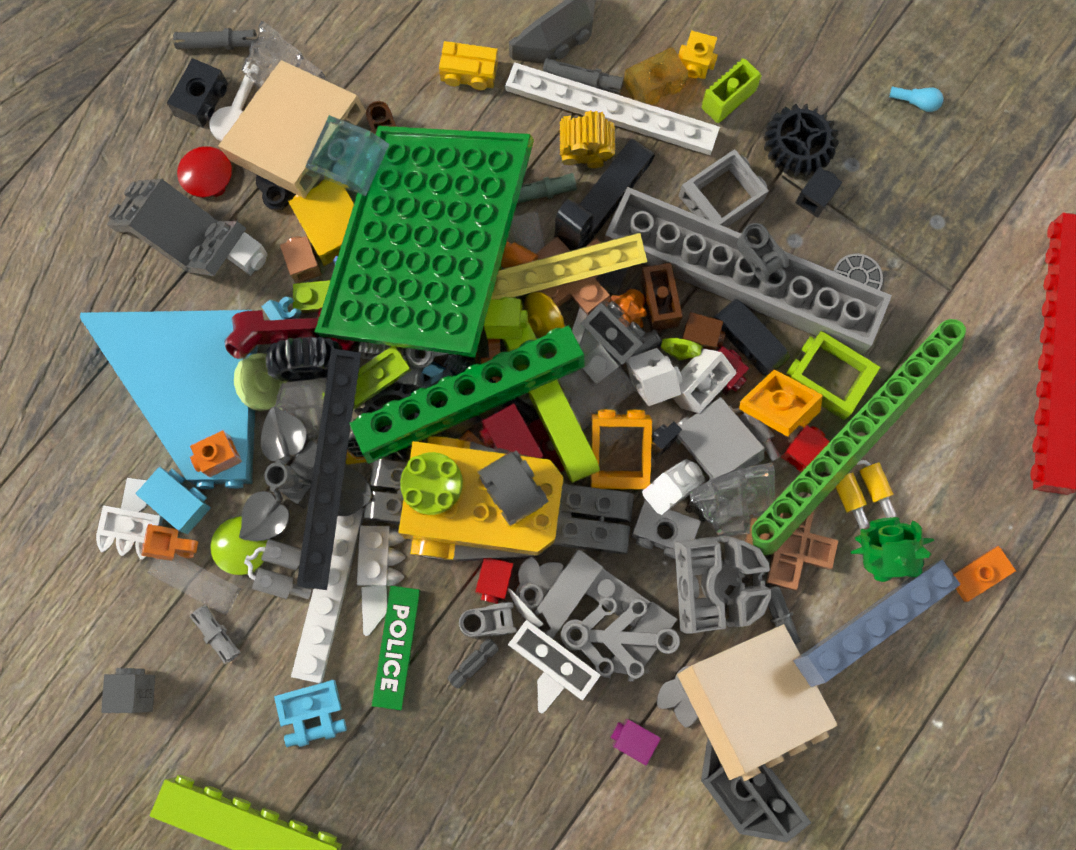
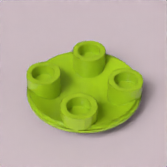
M436 452L423 453L410 458L400 480L404 501L415 511L427 515L440 514L450 509L459 499L463 487L462 474L457 464L448 456Z
M242 516L223 522L216 529L211 540V554L214 562L220 569L233 575L248 574V565L244 564L246 556L253 555L257 548L265 547L268 541L241 539L239 534ZM262 551L258 553L255 559L248 560L253 565L252 573L264 562L261 560Z

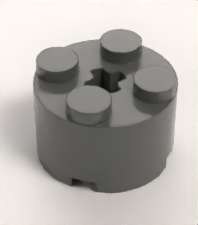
M517 451L509 452L477 471L493 502L503 511L501 514L510 527L549 502L541 487L537 486L532 479L535 475L526 460H522Z

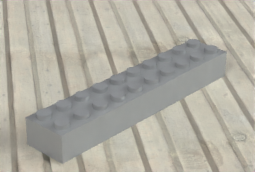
M627 187L605 235L604 242L640 233L647 262L642 264L655 266L671 263L675 278L730 301L738 299L747 308L817 336L820 331H823L860 355H863L872 346L892 296L787 252L785 253L789 259V266L785 269H778L769 275L767 281L762 282L754 274L742 253L739 252L737 242L741 233ZM747 236L751 244H759L758 240Z

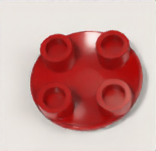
M210 146L198 147L189 151L181 159L177 169L178 181L184 191L202 198L223 195L232 176L230 160L221 150Z

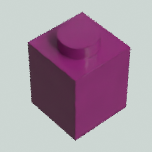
M626 719L624 723L618 722L610 736L614 740L612 744L614 748L647 766L661 739L629 719Z

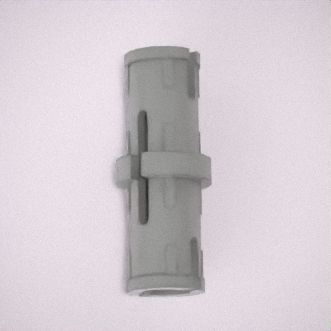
M206 605L201 606L190 615V618L204 635L203 640L205 643L210 644L224 664L231 662L241 653L227 635L226 627L216 621Z

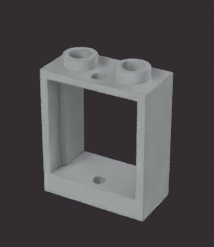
M734 149L682 184L679 197L693 214L728 227L762 204L769 190L763 178L756 176L751 170L749 161L743 155L740 156ZM730 170L752 198L724 217H721L700 189Z

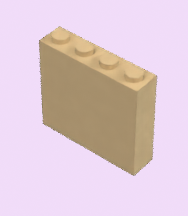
M281 60L259 91L256 92L245 110L239 115V118L229 132L223 137L218 147L231 162L305 199L366 113V110L356 94Z
M784 624L691 665L677 674L729 780L742 776L743 780L746 781L761 773L759 766L765 764L768 769L783 762L782 754L788 752L790 757L807 749L805 742L811 740L813 745L830 737L827 733L828 730L838 726L817 685L811 687L793 660L798 658L800 653Z

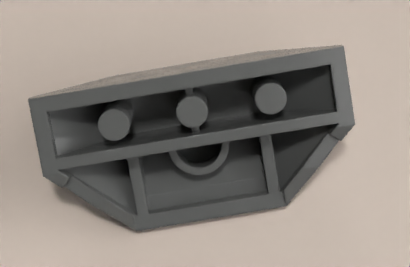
M564 0L534 21L519 36L509 41V56L513 60L544 63L546 58L552 60L563 59L572 48L578 44H584L591 37L596 0Z
M707 738L701 782L739 834L787 843L811 824L771 768L767 769L765 764L759 766L760 774L746 781L743 780L742 776L729 780L709 738Z

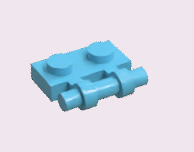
M335 680L274 696L280 726L293 724L295 733L284 735L286 747L294 745L299 747L309 745V741L323 737L326 740L336 737L337 733L347 731L344 719L333 722L331 718L332 712L342 710ZM320 716V726L306 729L304 720Z

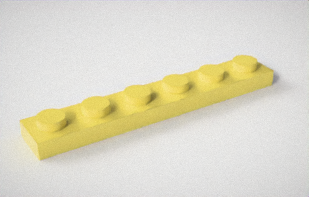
M641 234L625 236L499 270L491 299L512 298L645 263L647 258Z

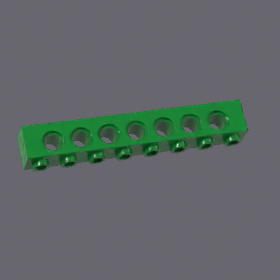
M569 325L564 328H555L550 330L546 336L537 340L525 341L519 348L510 352L498 353L492 360L483 364L471 365L465 372L456 376L444 377L438 384L427 389H417L411 396L400 401H390L382 409L373 413H363L349 424L363 456L368 464L412 445L413 441L419 442L585 367L584 353ZM546 353L555 354V356L550 359L542 357ZM519 365L529 366L523 371L516 370V367ZM492 377L502 378L497 383L488 382ZM466 389H474V392L470 395L461 394ZM439 401H447L446 405L441 408L434 407ZM419 413L416 419L407 420L410 414ZM392 425L389 431L385 433L379 432L383 426Z

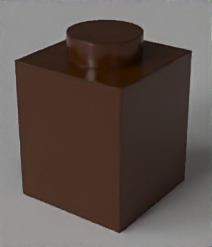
M690 312L682 339L695 342L704 349L715 351L716 347H722L726 332L721 331L723 321Z

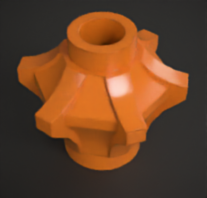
M629 289L620 296L612 295L610 297L609 303L614 301L624 311L622 316L630 324L634 321L641 328L643 327L642 317H645L647 314L643 308L646 300L640 291Z

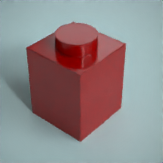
M806 425L799 431L781 458L802 473L830 441L825 438L826 435L817 427Z
M492 558L483 559L475 591L476 594L482 595L481 601L498 604L499 600H506L514 567L513 563Z

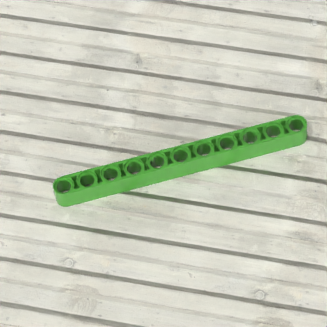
M948 319L942 322L757 519L752 526L753 546L761 550L763 555L773 554L960 353L966 334V327L961 321ZM912 374H917V375H919V377H914V376H911V375H912ZM899 393L903 396H894L892 394ZM874 413H882L884 416H876ZM863 432V433H865V434H867V435H866V436H858V435H856L855 433ZM845 452L848 456H838L837 453ZM820 472H826L830 475L827 477H820L817 474ZM802 492H807L811 494V496L807 498H802L798 496V494ZM781 513H789L792 515V517L788 519H782L778 515H780ZM764 533L773 536L769 540H762L759 538V536Z

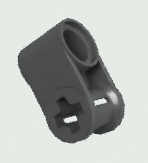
M752 223L744 229L737 242V247L759 280L765 282L769 279V275L780 268L785 269L789 266V259L786 253L777 245L767 231V228L762 224ZM747 236L755 237L759 244H751Z

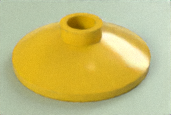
M539 291L527 295L524 301V310H527L528 322L533 333L538 338L546 336L552 329L565 327L561 312L550 297Z

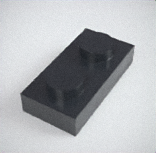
M674 421L668 427L662 424L652 434L651 457L655 461L676 441L682 431V428Z

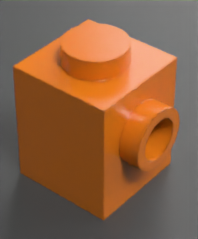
M224 430L190 445L194 454L190 456L195 470L197 472L201 471L208 477H212L242 462L231 436Z

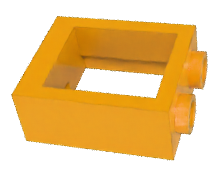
M601 409L598 410V414H591V449L598 465L600 426L643 427L642 471H599L590 475L591 488L646 489L650 485L651 416L645 415L644 410H628L627 414H616L615 410Z

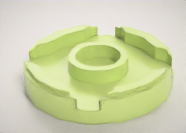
M264 353L247 356L238 363L234 371V386L237 395L246 406L258 411L277 407L287 392V381L282 382L268 375L265 357L267 354Z

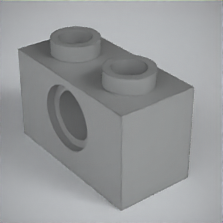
M644 501L631 538L637 539L636 544L644 548L652 549L653 546L664 549V555L675 559L674 541L695 539L701 521L670 509L662 515L658 514L648 501ZM660 525L668 526L672 531L671 538L662 539L659 537L657 527Z

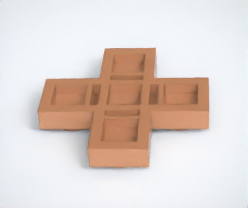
M556 237L536 254L539 255V260L569 252L570 250ZM596 238L586 247L599 244L601 242ZM599 275L539 290V292L550 297L557 307H560L572 297L587 316L602 301L611 300L608 292L595 279Z
M814 511L780 548L771 554L772 558L766 580L767 584L796 591L803 563L827 570L833 568L838 540L810 533ZM781 513L782 519L792 517L789 513ZM756 518L750 519L745 542L753 545L751 531L753 524L757 521ZM767 533L759 536L762 540H769L773 537Z

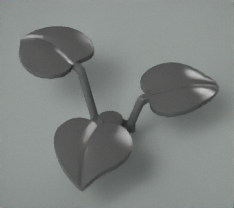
M277 407L270 409L261 434V447L264 455L269 460L276 461V463L270 464L264 473L265 481L271 486L270 490L274 491L275 496L270 492L260 491L252 494L247 499L242 511V524L239 537L244 540L264 541L280 535L289 523L290 512L288 508L280 504L283 498L279 489H290L295 483L309 486L312 483V480L297 477L296 471L292 467L285 465L290 461V455L299 454L304 449L308 436L307 429L297 417ZM345 467L338 516L355 514L368 504L373 497L372 489L367 479L360 472L349 467Z

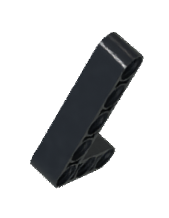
M635 139L629 140L580 204L571 198H568L562 204L555 216L554 239L558 237L570 251L586 247L617 209L627 187L633 188L648 169L655 157V153Z

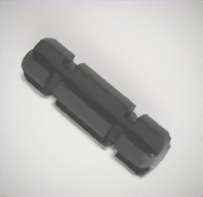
M491 639L485 640L480 645L481 648L479 650L476 649L459 665L460 669H455L448 676V681L455 688L458 689L467 682L466 679L468 677L471 678L487 662L486 659L488 657L492 658L498 652V646Z

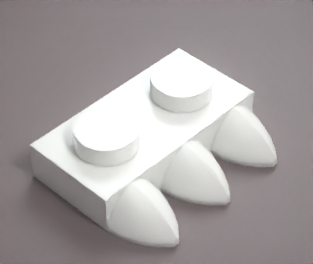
M103 505L96 534L98 548L101 552L106 551L116 538L117 550L121 556H124L130 551L134 542H136V552L139 558L143 560L146 557L141 556L146 528L148 524L162 526L164 518L159 515Z
M360 526L358 586H393L404 579L402 573L389 568V566L399 564L405 559V555L399 550L390 548V546L400 544L405 540L398 533L399 530L389 526Z

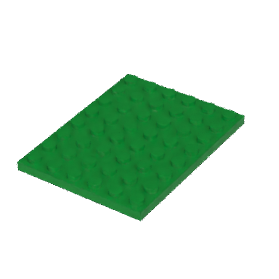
M378 126L315 333L321 337L475 357L534 143L531 134Z

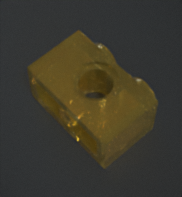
M672 46L625 69L624 85L633 100L654 105L662 97L670 93L671 95L679 93L686 85L689 72ZM653 78H658V79H660V80H662V81H661V82H655V81H653L652 79H653Z

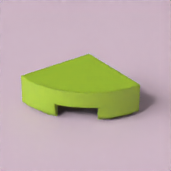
M667 338L662 339L661 349L680 361L701 355L702 346L685 339Z

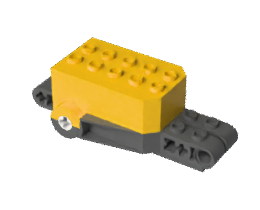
M429 437L427 443L413 441L410 458L428 452L441 453L451 458L457 464L462 474L463 487L459 499L450 509L435 515L419 513L404 501L400 480L407 463L382 459L372 462L370 486L398 493L391 494L372 491L373 497L365 505L363 518L400 524L398 533L406 540L412 541L410 555L459 562L479 561L484 558L496 560L537 558L552 546L616 554H627L630 527L606 523L604 520L631 522L634 494L563 484V476L551 460L521 456L522 460H526L535 475L532 479L537 486L541 487L549 502L511 527L501 513L503 511L493 502L477 472L506 454L498 453L495 449L474 442L447 437ZM571 515L598 519V521L571 518Z

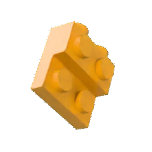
M774 369L740 401L739 410L788 437L799 425L804 428L821 411L823 395Z

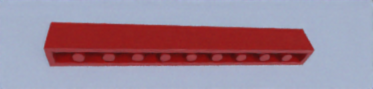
M1063 212L1049 224L1047 230L1050 246L1045 257V262L1048 264V274L1043 284L1044 290H1046V300L1042 306V316L1045 317L1044 327L1040 333V342L1043 343V349L1038 361L1041 378L1036 388V395L1039 397V407L1034 416V422L1037 425V436L1032 444V450L1035 453V464L1031 468L1030 477L1033 481V490L1069 495L1076 492V214Z

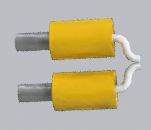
M860 460L856 465L865 464L867 466L859 470L873 503L880 502L886 518L897 516L889 499L894 493L880 462L871 465L866 460ZM849 473L836 486V490L846 513L853 512L861 530L870 526L863 511V507L867 503L854 473Z

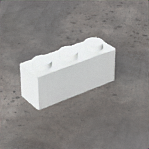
M528 620L523 623L508 644L512 649L582 701L600 677L599 673Z

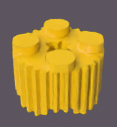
M592 110L585 112V116L573 117L572 120L571 115L561 118L560 155L562 163L564 165L587 163L589 168L603 167L604 161L611 159L615 155L614 123L605 119L603 112H592Z

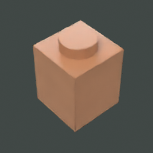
M307 236L292 237L286 243L280 245L289 273L295 283H301L322 275Z

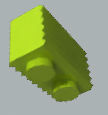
M741 58V61L733 65L729 72H725L721 79H718L717 82L713 83V86L706 89L701 108L716 123H720L757 91L758 83L762 77L761 73L746 59Z

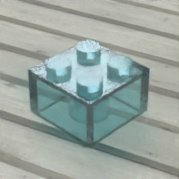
M329 115L305 167L328 181L366 196L390 144L369 130Z

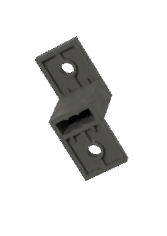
M162 178L138 180L137 182L133 181L124 192L126 198L121 205L116 204L108 214L110 220L107 223V226L116 232L133 233L184 271L215 276L246 230L238 221H217Z

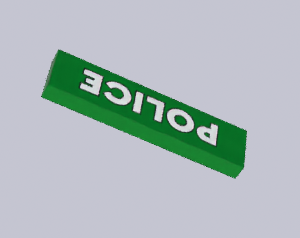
M390 586L371 705L373 707L395 710L403 709L420 589Z

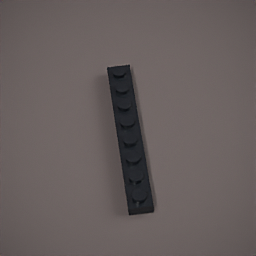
M331 348L296 587L327 590L351 428L349 423L352 421L361 359L360 352Z

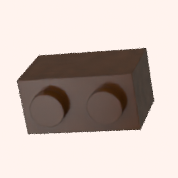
M671 263L643 267L640 281L646 300L645 305L651 331L652 329L657 331L679 327L683 316Z

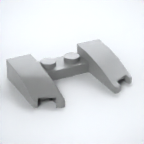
M580 550L575 552L534 611L536 615L543 613L551 628L545 633L552 639L584 594H587L598 603L606 596L614 598L617 603V609L614 614L618 617L629 608V604L633 599H643L647 604V612L629 624L632 626L629 632L658 633L663 628H672L677 620L654 602L648 601L603 569V566ZM610 600L602 603V606L609 611L614 608V604ZM636 602L633 604L632 610L635 613H641L644 610V605L641 602ZM667 634L662 636L661 642L664 640ZM622 644L634 659L640 660L644 666L657 649V646ZM613 655L611 657L614 663L613 672L627 674L626 667ZM607 663L602 672H608L611 669V665ZM633 663L630 665L629 670L632 674H638L641 671V666ZM628 676V681L633 682L634 678Z

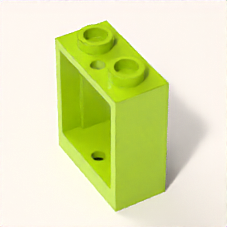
M820 331L816 338L812 336L808 338L801 349L805 352L801 361L795 359L786 373L791 375L790 377L793 380L822 394L821 406L845 420L852 414L881 367L823 331ZM819 347L861 372L844 400L802 375Z

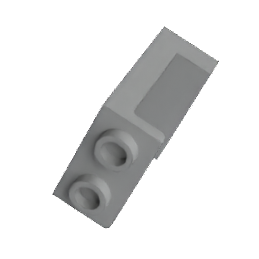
M721 397L714 402L711 401L700 414L697 413L691 418L686 417L678 423L682 431L676 442L678 444L682 443L709 475L710 484L716 492L764 460L765 448Z

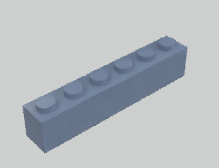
M943 559L922 569L923 573L920 576L910 577L793 660L808 684L813 687L826 683L961 584Z

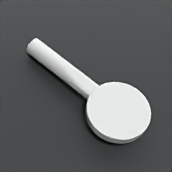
M249 65L232 106L220 108L212 115L209 125L213 136L217 140H223V137L229 132L239 118V115L243 112V106L258 75V67Z

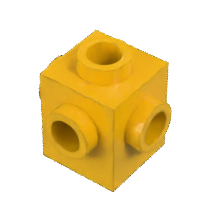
M691 30L687 46L682 44L677 61L682 62L680 73L686 74L690 78L705 79L708 69L714 70L718 54L713 53L717 37Z

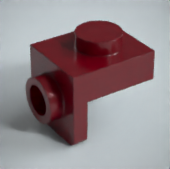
M722 346L718 352L724 354L737 372L722 391L727 395L731 390L737 392L747 381L744 375L749 368L741 362V357L734 350H727Z

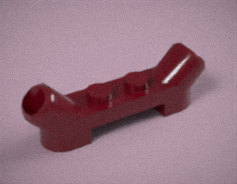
M320 308L317 318L264 320L263 310L237 313L232 317L233 332L224 341L226 351L236 359H245L257 345L273 344L280 340L286 341L289 338H308L310 336L312 338H319L321 336L315 333V329L322 308ZM322 337L323 339L339 342L343 346V350L352 351L359 342Z

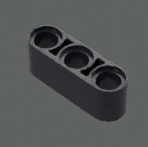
M738 299L731 301L713 317L723 321L721 331L726 332L725 336L765 377L774 369L777 371L790 359L787 349Z

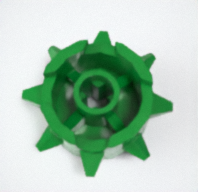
M899 517L881 518L871 521L870 528L860 530L861 535H857L855 540L862 547L850 551L851 554L863 555L864 568L873 574L875 580L886 582L891 580L892 577L920 576L923 573L924 558L931 556V552L925 549L923 545L933 542L934 539L923 538L922 527L916 521L912 520L911 525L900 523Z

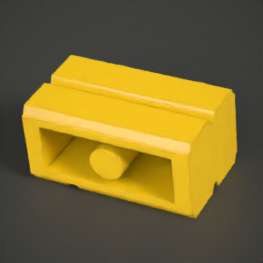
M444 41L439 64L441 81L453 87L465 84L471 85L476 90L494 88L498 66V48Z

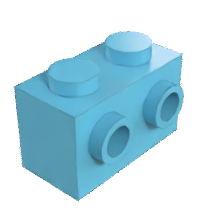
M158 467L135 494L178 531L188 535L210 510L211 507L204 502L207 497L194 486L189 490L182 483L185 481V478L171 468L168 472Z

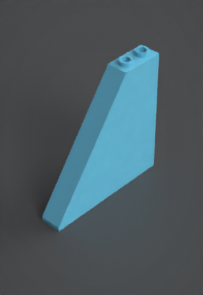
M252 310L80 313V319L186 480L195 484L198 489H213L214 484H225L226 488L240 489L243 488V484H252L255 410L246 406L236 393L234 371L242 359H236L226 351L224 342L233 332L232 317L237 313ZM257 346L248 354V356L252 354H257ZM224 430L231 436L242 462L212 477H208L201 471L197 472L190 459V456L194 455L190 445Z

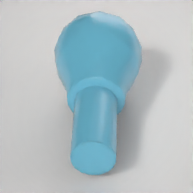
M891 87L889 95L890 98L909 101V104L915 105L926 112L937 111L942 106L944 99L942 92L937 88L908 90Z

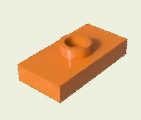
M996 546L953 573L961 584L955 589L964 602H969L1016 572L1002 549Z

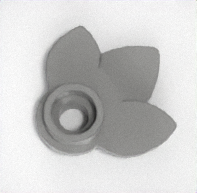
M529 557L521 564L518 570L520 584L517 586L515 594L530 610L536 609L563 571V565L558 562H548L539 566L533 557ZM528 589L534 591V597L530 600H526L524 597Z
M685 666V667L681 668V669L677 672V674L680 673V672H682L683 670H685L686 668H688V667H690V666ZM676 674L674 680L665 682L660 688L657 706L661 709L674 707V713L678 721L687 728L697 720L698 716Z

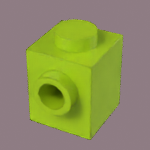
M511 297L491 299L484 323L487 339H522V328H527L528 313L527 310H522L521 300Z

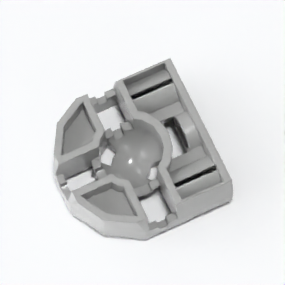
M730 536L674 541L680 631L689 634L726 629V626H750L764 615L771 599V589L765 587L762 575H764V572H769L770 569L768 561L759 548ZM718 542H724L725 544L724 560H721V547ZM744 574L753 575V586L745 587V583H742V577H745ZM695 575H702L701 588L705 595L703 598H698L699 583ZM729 585L735 586L733 592L727 596L724 591ZM724 604L729 605V618H728V619H725V605H724Z

